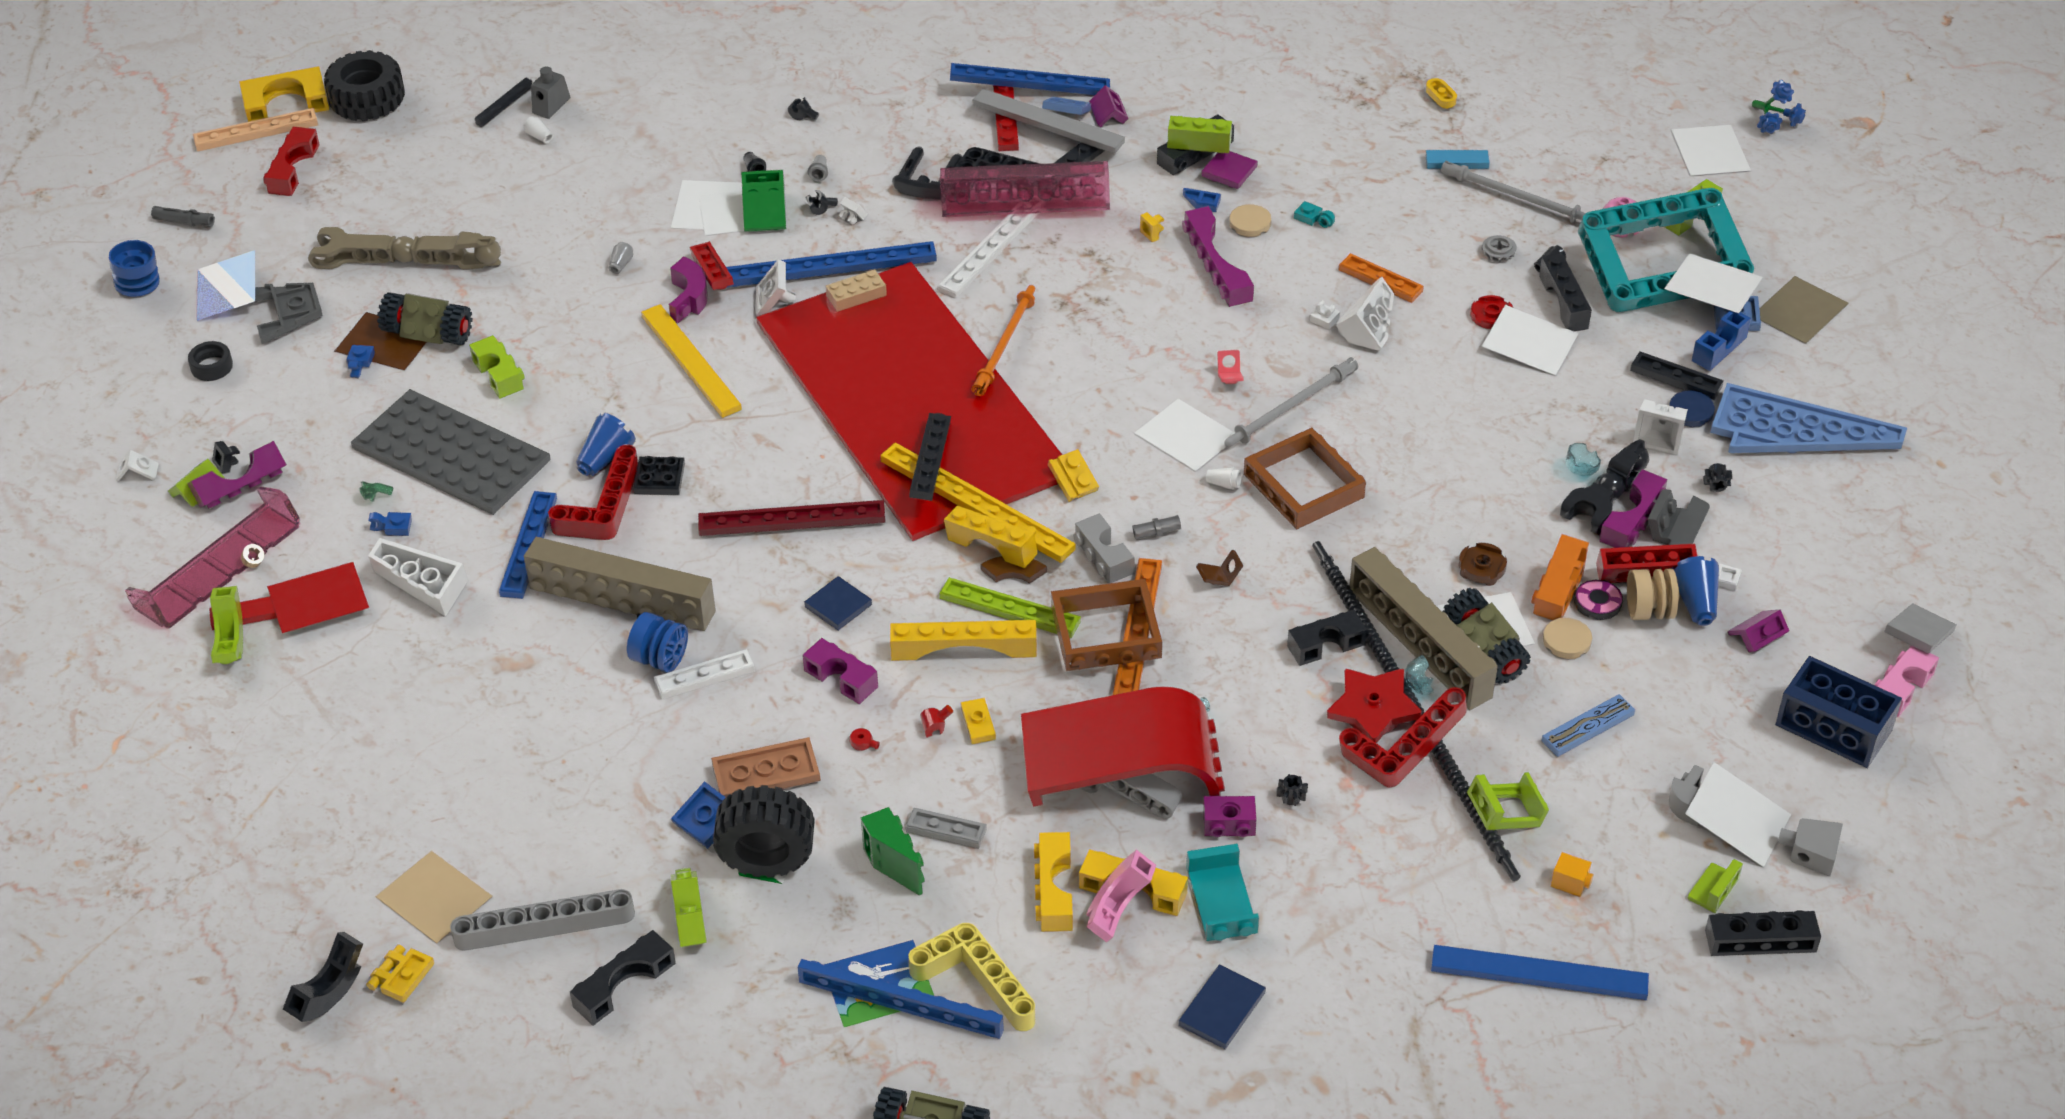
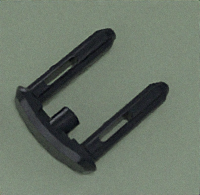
M920 146L915 147L899 175L893 177L892 184L894 188L900 193L917 198L934 200L946 198L950 192L949 175L962 158V155L957 153L951 157L938 182H930V179L925 175L919 176L917 180H912L911 177L924 156L923 148Z

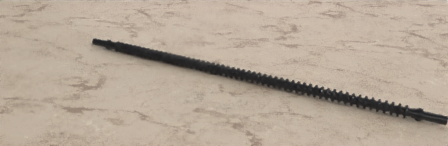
M1320 541L1314 542L1312 547L1321 560L1320 565L1322 568H1325L1328 579L1331 581L1337 594L1340 595V599L1343 600L1348 611L1355 610L1367 628L1366 642L1383 668V671L1387 673L1400 669L1376 632L1362 605L1359 604V600L1356 599V595L1353 594V590H1351L1339 567L1333 563V557L1327 554ZM1404 677V694L1421 709L1423 715L1425 713L1424 708L1421 707V703L1418 702V698L1415 697V693L1412 692V688L1409 687V683L1406 682ZM1441 740L1432 749V753L1438 760L1439 765H1441L1442 770H1444V774L1447 775V779L1454 786V790L1457 792L1458 797H1460L1461 802H1464V807L1467 808V812L1473 818V822L1476 824L1477 829L1480 830V834L1483 835V839L1486 840V844L1490 846V851L1495 852L1496 861L1503 865L1512 881L1519 880L1521 875L1510 859L1511 853L1503 847L1504 842L1501 840V836L1498 835V831L1487 830L1467 793L1470 786H1468L1464 775H1462L1461 770H1459L1458 765H1456L1455 760L1452 759V755L1449 754V750L1446 749V745Z

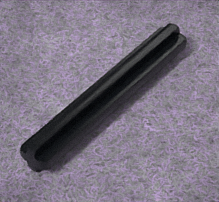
M526 77L475 117L476 125L480 127L486 125L530 90L533 81Z

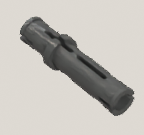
M153 206L151 210L153 219L187 223L189 226L204 225L212 227L215 222L214 214L197 212L195 209L181 210Z

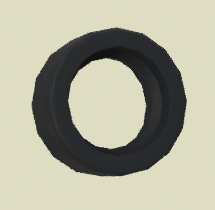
M203 342L192 348L188 354L190 370L193 376L199 380H218L230 373L233 367L230 350L227 345L221 342ZM208 358H221L218 362L213 364H199L203 360Z

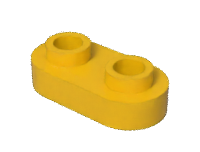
M1432 78L1427 81L1426 93L1440 107L1449 109L1456 105L1457 94L1444 80Z

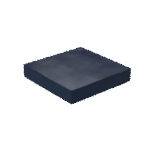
M837 576L805 600L804 605L809 611L839 631L872 605V599Z

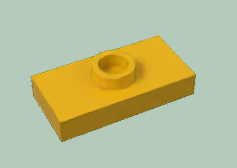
M985 698L961 702V710L971 743L976 744L996 740V733Z

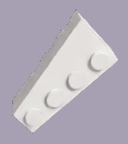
M379 538L368 555L376 574L445 617L468 582L462 563Z

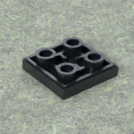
M639 456L633 486L634 494L680 495L685 458L674 456Z

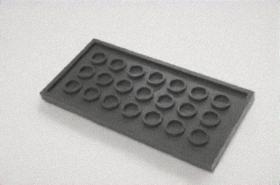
M411 389L351 441L353 449L492 515L551 460L550 453Z

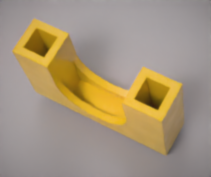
M319 66L239 81L248 122L268 118V103L273 98L283 94H297L304 97L307 101L308 109L314 108L315 113L329 110Z

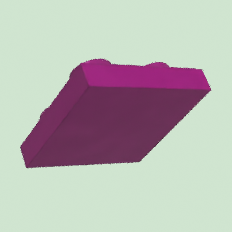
M1229 151V153L1217 152L1202 170V177L1208 178L1213 182L1225 184L1230 188L1239 189L1257 168L1258 161Z

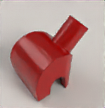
M946 705L942 710L928 708L921 712L920 718L926 738L932 736L935 730H939L940 734L943 733L945 719L953 713L951 706Z

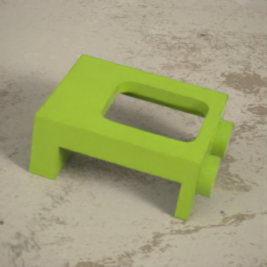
M1524 772L1519 783L1490 784L1485 774L1475 775L1467 791L1487 830L1540 827L1549 811L1547 803L1541 796L1529 772ZM1498 798H1519L1530 817H1503L1505 811Z

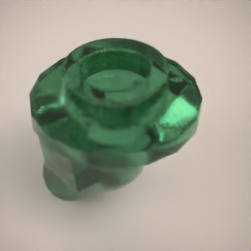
M360 482L362 487L359 488V491L365 500L369 499L373 502L377 492L392 495V486L382 483Z

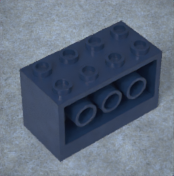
M1808 656L1783 692L1775 725L1868 769L1893 731L1902 697L1812 656Z

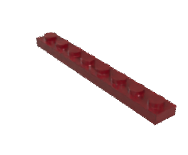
M884 500L698 513L699 536L886 523Z

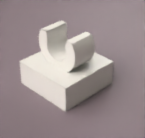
M846 197L840 202L845 209L840 212L839 216L845 221L847 216L850 215L847 221L852 225L856 223L857 217L864 220L868 215L859 204Z
M1322 300L1317 305L1316 310L1310 315V322L1329 330L1340 318V311L1336 310L1333 304L1330 307L1325 305V302Z

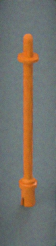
M1029 285L1026 291H1021L1017 294L1016 301L1018 306L985 369H980L976 375L977 379L972 386V392L976 390L975 395L983 396L988 385L993 383L995 378L993 371L1025 309L1031 308L1035 304V297L1033 296L1035 286Z

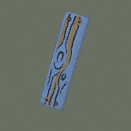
M1618 694L1542 735L1541 741L1559 757L1634 716L1635 709Z

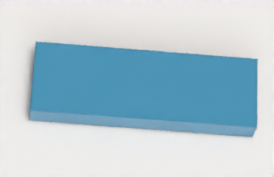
M1426 150L1425 155L1427 169H1441L1445 161L1459 166H1468V169H1489L1490 165L1488 150Z

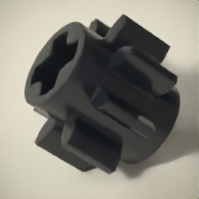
M1715 463L1708 469H1704V485H1709L1711 491L1721 492L1727 486H1731V479H1733L1732 470H1726L1725 464Z
M1288 774L1284 780L1279 779L1276 796L1282 797L1283 804L1296 806L1300 801H1306L1308 783H1302L1301 776Z

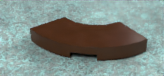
M1003 556L992 558L980 564L981 571L995 582L1016 578L1030 584L1047 573V566L1035 559L1025 568L1006 562Z

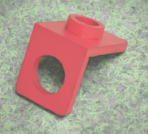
M1218 351V377L1221 382L1236 384L1238 381H1244L1240 372V351ZM1231 355L1235 358V364L1232 367H1225L1222 361L1225 356Z

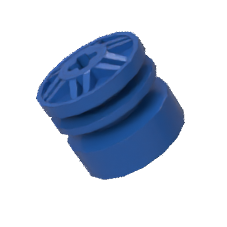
M127 240L115 245L110 250L109 263L112 270L113 284L117 292L122 295L136 297L149 294L158 287L160 277L156 265L155 250L152 245L145 241Z
M644 612L634 622L629 633L626 649L627 656L632 661L644 665L650 664L653 668L660 669L666 673L672 672L679 665L685 654L688 643V628L684 624L675 623L673 620L665 621L661 616Z

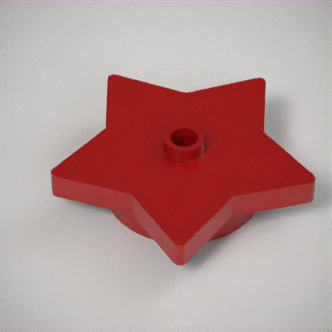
M1345 669V693L1327 710L1328 719L1349 723L1354 729H1357L1375 743L1385 733L1392 731L1400 723L1418 720L1422 716L1421 709L1404 694V669H1398L1377 676Z

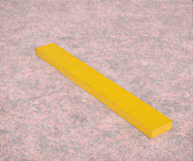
M661 304L641 311L642 318L722 418L742 410L741 403Z

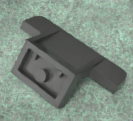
M1662 489L1648 517L1653 541L1666 545L1693 544L1710 505L1693 495L1687 509L1677 508V502L1673 498L1672 491Z

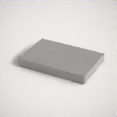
M1912 603L1887 624L1884 632L1917 649L1930 653L1954 632L1957 624Z

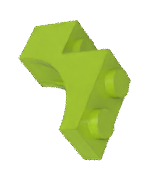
M691 868L677 869L675 874L671 875V885L680 947L707 943L697 871H691Z

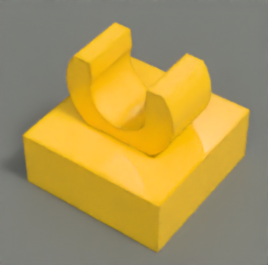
M1148 212L1140 215V232L1151 242L1159 240V232L1164 230L1160 223L1164 221V218L1159 214L1152 217Z

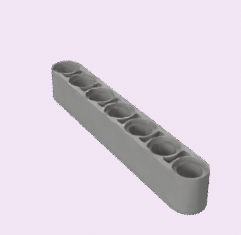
M618 889L456 917L451 922L450 929L455 947L466 951L625 924L634 918L635 910L631 893L625 889Z

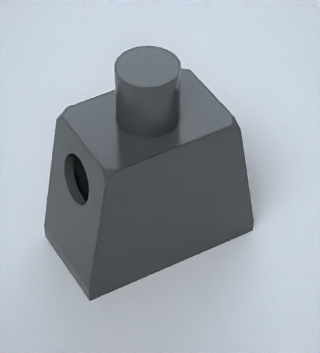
M545 66L540 69V77L531 85L532 113L550 119L571 97L564 76L553 72L551 67Z

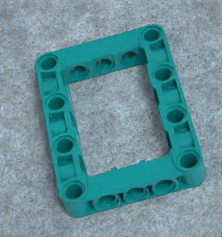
M1705 188L1590 211L1584 214L1578 228V235L1581 238L1610 309L1615 312H1625L1690 298L1665 289L1677 271L1629 280L1610 235H1625L1644 231L1645 228L1655 226L1660 228L1698 218L1704 220L1707 226L1708 236L1712 238L1717 249L1716 254L1722 260V262L1718 263L1753 274L1754 265L1719 190Z

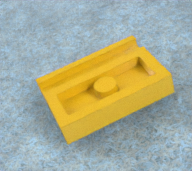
M1079 449L1058 456L1057 459L1049 460L1048 466L1068 502L1098 491L1099 485Z

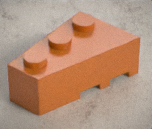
M1561 534L1554 554L1549 561L1546 574H1543L1541 577L1540 588L1535 590L1532 596L1531 603L1535 604L1534 615L1550 620L1564 617L1584 575L1589 542Z

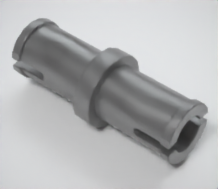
M1178 515L1159 520L1158 518H1153L1151 522L1133 525L1132 529L1137 540L1138 538L1152 535L1158 537L1165 532L1180 530L1181 522Z

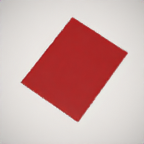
M354 562L267 586L282 633L369 608Z

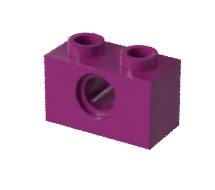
M1204 796V836H1256L1255 796Z

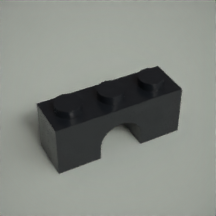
M1355 610L1342 612L1289 629L1287 647L1298 665L1302 666L1322 659L1324 642L1338 644L1343 652L1365 646L1367 628Z

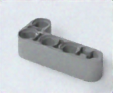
M1154 774L1101 783L1153 814L1166 819L1173 815L1182 798L1178 788ZM1101 784L1081 787V789L1088 793H1096Z

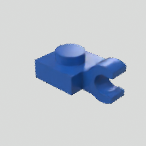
M352 345L346 359L348 369H352L350 377L359 378L362 368L370 367L375 354L374 346Z
M372 512L369 514L368 519L371 522L370 530H385V535L409 536L412 515L411 513L388 512L387 517H384L380 513Z

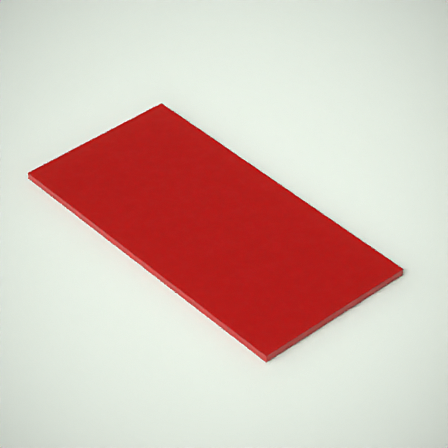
M912 262L878 273L886 285V296L837 312L825 292L756 317L757 324L912 541L945 529L944 519L957 504L934 492L932 501L910 498L909 494L913 479L882 463L881 454L894 443H897L919 455L929 413H942L951 416V424L940 468L1004 504H1009L1058 485L1048 466V462L1051 459H1057L1058 456L1063 454L996 369L993 371L994 381L988 385L983 396L975 395L976 390L972 392V386L977 379L978 371L983 368L985 369L989 360Z

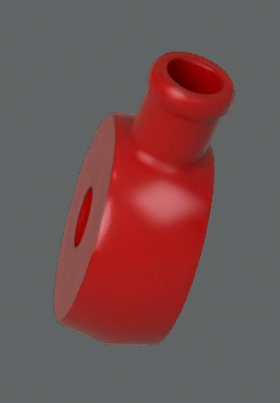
M865 728L855 729L850 734L849 741L855 750L863 751L870 747L878 749L880 746V742L873 740L871 732Z

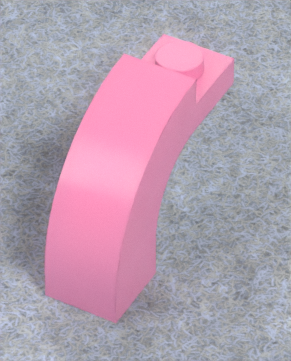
M1138 850L1131 853L1112 872L1096 894L1086 914L1090 917L1086 927L1105 942L1112 939L1122 912L1131 899L1151 882L1156 864Z

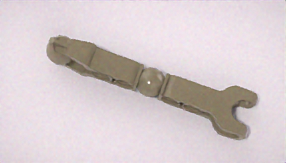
M324 227L317 234V240L321 247H314L308 256L309 263L318 269H334L344 263H387L389 261L394 263L396 259L403 263L414 260V263L419 262L422 264L458 265L459 268L468 270L480 269L484 266H499L501 264L499 260L501 247L493 236H483L480 233L464 231L456 236H422L420 238L415 236V239L402 236L396 239V236L391 237L389 235L347 234L339 227ZM465 248H474V253L467 252ZM316 257H324L325 259H324V260H320V259H317Z

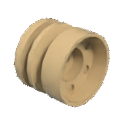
M1655 569L1651 580L1648 570H1630L1626 590L1627 606L1631 620L1650 619L1652 609L1656 619H1663L1664 615L1666 619H1674L1677 615L1679 588L1675 571L1673 569H1665L1662 572L1661 569Z

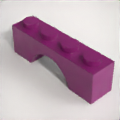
M272 441L250 452L249 467L246 473L238 479H225L210 471L187 483L199 507L202 508L207 505L208 509L221 503L220 498L228 495L230 499L242 493L240 488L246 485L249 488H253L262 483L261 478L269 475L271 479L283 473L281 468L287 464L275 442Z
M1642 469L1632 482L1629 498L1636 505V508L1624 512L1612 511L1602 525L1599 542L1614 548L1634 545L1639 537L1640 530L1644 531L1646 529L1648 517L1662 489H1666L1668 479Z

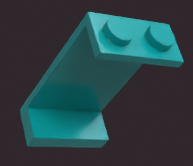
M1238 843L1187 851L1186 869L1206 941H1219L1226 938L1250 936L1258 933L1259 915L1258 913L1253 914L1241 873Z

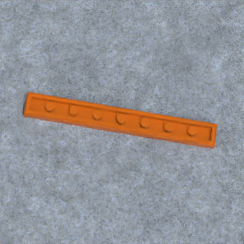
M1139 558L1135 580L1146 579L1152 605L1155 608L1162 560ZM1130 604L1123 642L1149 638L1150 630L1143 604ZM1145 661L1118 664L1113 695L1140 689Z

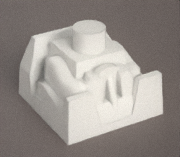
M1644 399L1639 409L1633 442L1642 439L1645 441V448L1678 455L1688 409L1679 407L1674 409L1673 406L1660 403L1655 405L1654 401Z

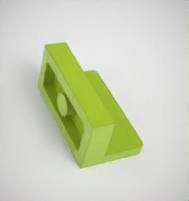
M207 458L172 486L168 492L173 498L181 494L189 505L194 507L198 503L187 483L210 471H213L222 478L225 477Z
M1733 859L1727 869L1715 863H1710L1688 894V900L1716 913L1738 882L1743 863Z

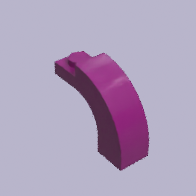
M684 256L670 267L672 284L684 290V292L669 303L670 316L677 324L691 312L699 315L705 308L708 300L706 276L703 269L696 262Z

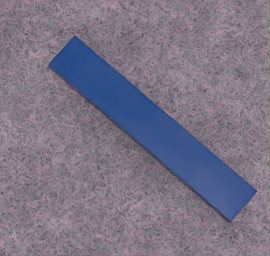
M533 492L499 589L500 597L524 598L529 583L524 555L535 537L544 538L550 522L548 511L556 504V493Z

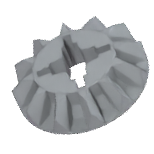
M1501 235L1488 237L1482 244L1484 255L1490 256L1491 260L1494 258L1499 261L1501 259L1508 260L1509 257H1514L1517 249L1516 243L1512 239Z

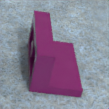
M1106 85L1089 101L1099 127H1102L1111 117L1122 124L1129 119L1119 94Z
M1781 609L1761 611L1727 632L1729 636L1741 635L1748 652H1755L1790 630Z

